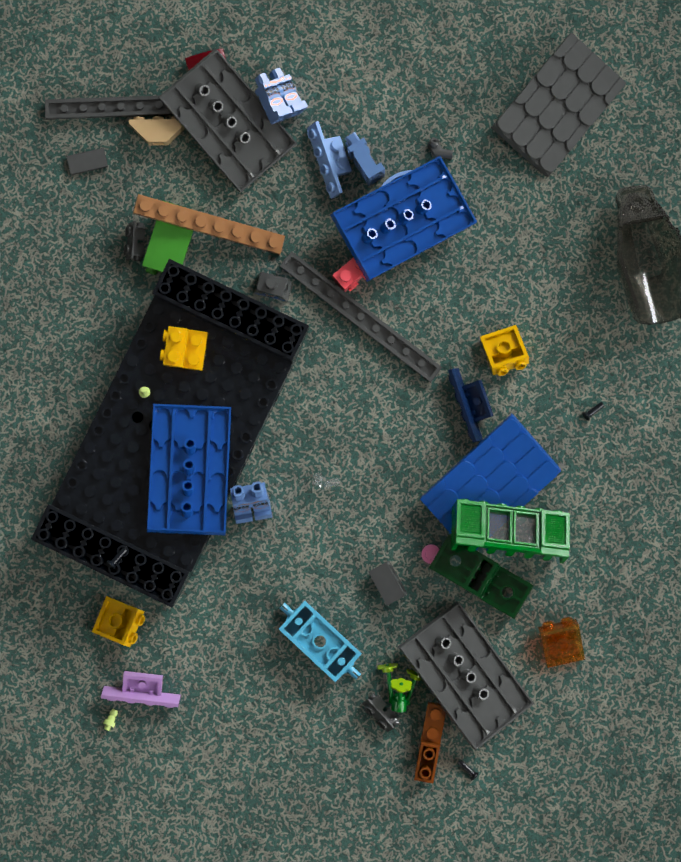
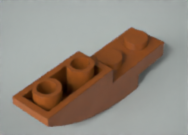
M428 701L414 776L416 781L432 784L434 782L446 712L439 703Z

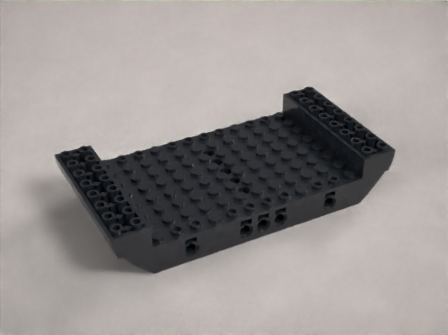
M169 259L152 292L154 298L52 505H47L31 540L173 608L192 576L211 535L147 532L152 440L150 424L153 420V404L231 407L228 502L231 496L230 488L236 485L288 379L308 333L309 325ZM168 326L208 332L203 371L163 365V361H160L161 349H165L166 342L163 341L164 330H168ZM145 386L150 389V395L147 398H142L139 395L141 387ZM136 412L143 414V420L140 423L133 421V415ZM124 547L127 552L115 564V569H112L106 561H111Z

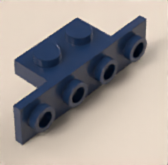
M459 368L448 370L449 381L454 386L456 392L455 399L461 406V416L467 424L468 436L473 443L482 441L483 438L477 422L494 416L482 380L464 385Z

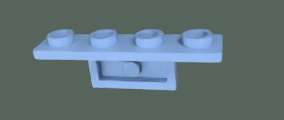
M319 121L307 128V134L314 149L320 173L326 184V190L332 199L343 193L337 176L352 172L341 137L324 139Z

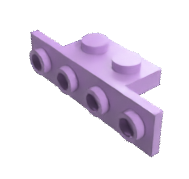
M124 671L123 687L104 686L101 699L173 708L179 706L181 695L162 693L163 675Z

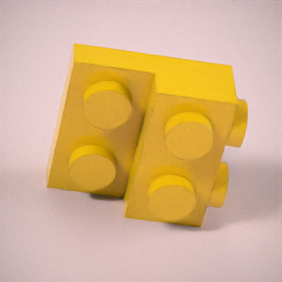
M516 325L480 336V341L493 375L504 376L509 372L508 370L514 368L522 370L527 366L526 364H529V356Z
M168 326V330H164L163 341L166 342L165 349H161L160 361H163L164 366L203 371L208 332Z
M106 596L92 632L121 645L131 647V644H135L138 634L136 632L138 627L142 626L145 621V616L143 615L145 611Z

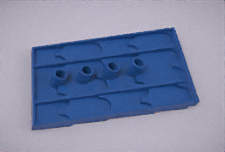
M441 156L330 214L367 282L477 223Z
M153 404L147 532L226 536L231 407Z
M511 413L424 493L420 500L451 533L452 506L457 499H468L469 501L477 502L486 501L488 504L495 505L503 503L511 507L524 506L561 472V469ZM490 514L489 538L509 521V516Z

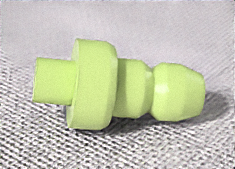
M112 709L108 718L104 720L105 730L109 731L111 727L114 728L115 717L118 714L117 710Z

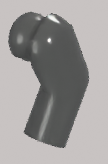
M437 138L429 140L428 149L434 157L441 156L442 159H452L453 150L443 149Z

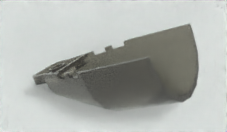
M636 185L621 188L615 197L618 207L616 269L633 319L640 324L646 325L662 324L681 318L680 230L677 227L675 228L669 221L670 217L657 202L649 186Z

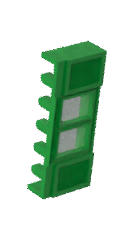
M457 499L452 506L451 550L455 551L458 545L467 546V551L474 552L477 547L486 548L487 554H493L496 550H505L506 556H512L515 552L524 553V558L528 559L534 554L543 555L544 561H549L554 556L560 557V563H564L569 557L570 513L559 510H544L542 508L527 509L524 506L511 507L503 503L495 505L488 504L486 501L477 502L469 501L468 499Z

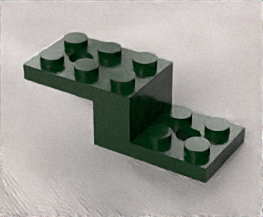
M449 534L429 567L513 619L518 615L534 585L501 567L499 563L476 550L469 552L467 551V546L458 545L455 551L451 550V535ZM453 556L461 558L459 566L451 565L450 560ZM506 587L513 590V595L510 598L502 596V591Z

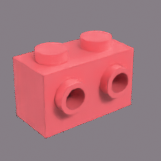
M354 257L332 275L333 280L344 292L347 290L352 291L359 285L358 281L360 279H365Z

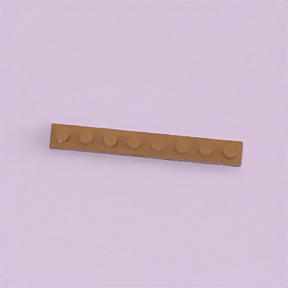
M140 194L137 195L133 214L278 255L281 254L285 239L284 235Z

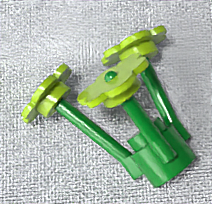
M398 663L378 665L377 669L382 670L387 675L391 710L394 712H405L407 705H410L416 681H420L421 678L415 671L407 669L406 672L410 674L412 682L404 678L391 680L390 672L394 671L393 668H397ZM393 689L398 692V693H395L394 696H393ZM408 691L407 697L403 692Z

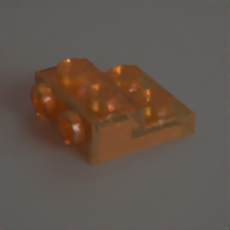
M565 617L559 623L547 621L541 627H538L547 668L585 660L579 624L576 619Z

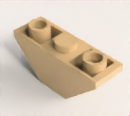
M155 116L152 119L134 117L133 120H129L130 127L149 146L169 145L184 130V127L174 116L171 119Z

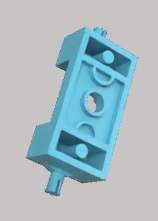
M306 601L295 610H292L286 603L283 604L286 609L282 606L279 608L288 616L279 630L334 682L347 672L355 680L358 677L353 672L358 676L361 675L353 665L362 653ZM317 636H323L326 639V644L323 647L315 645L314 640Z

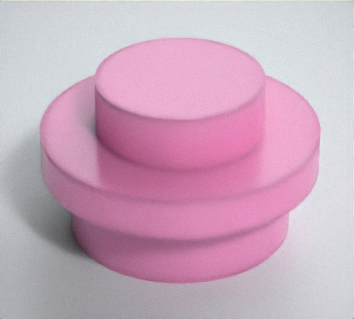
M435 545L425 546L421 553L422 559L426 563L431 564L440 549Z

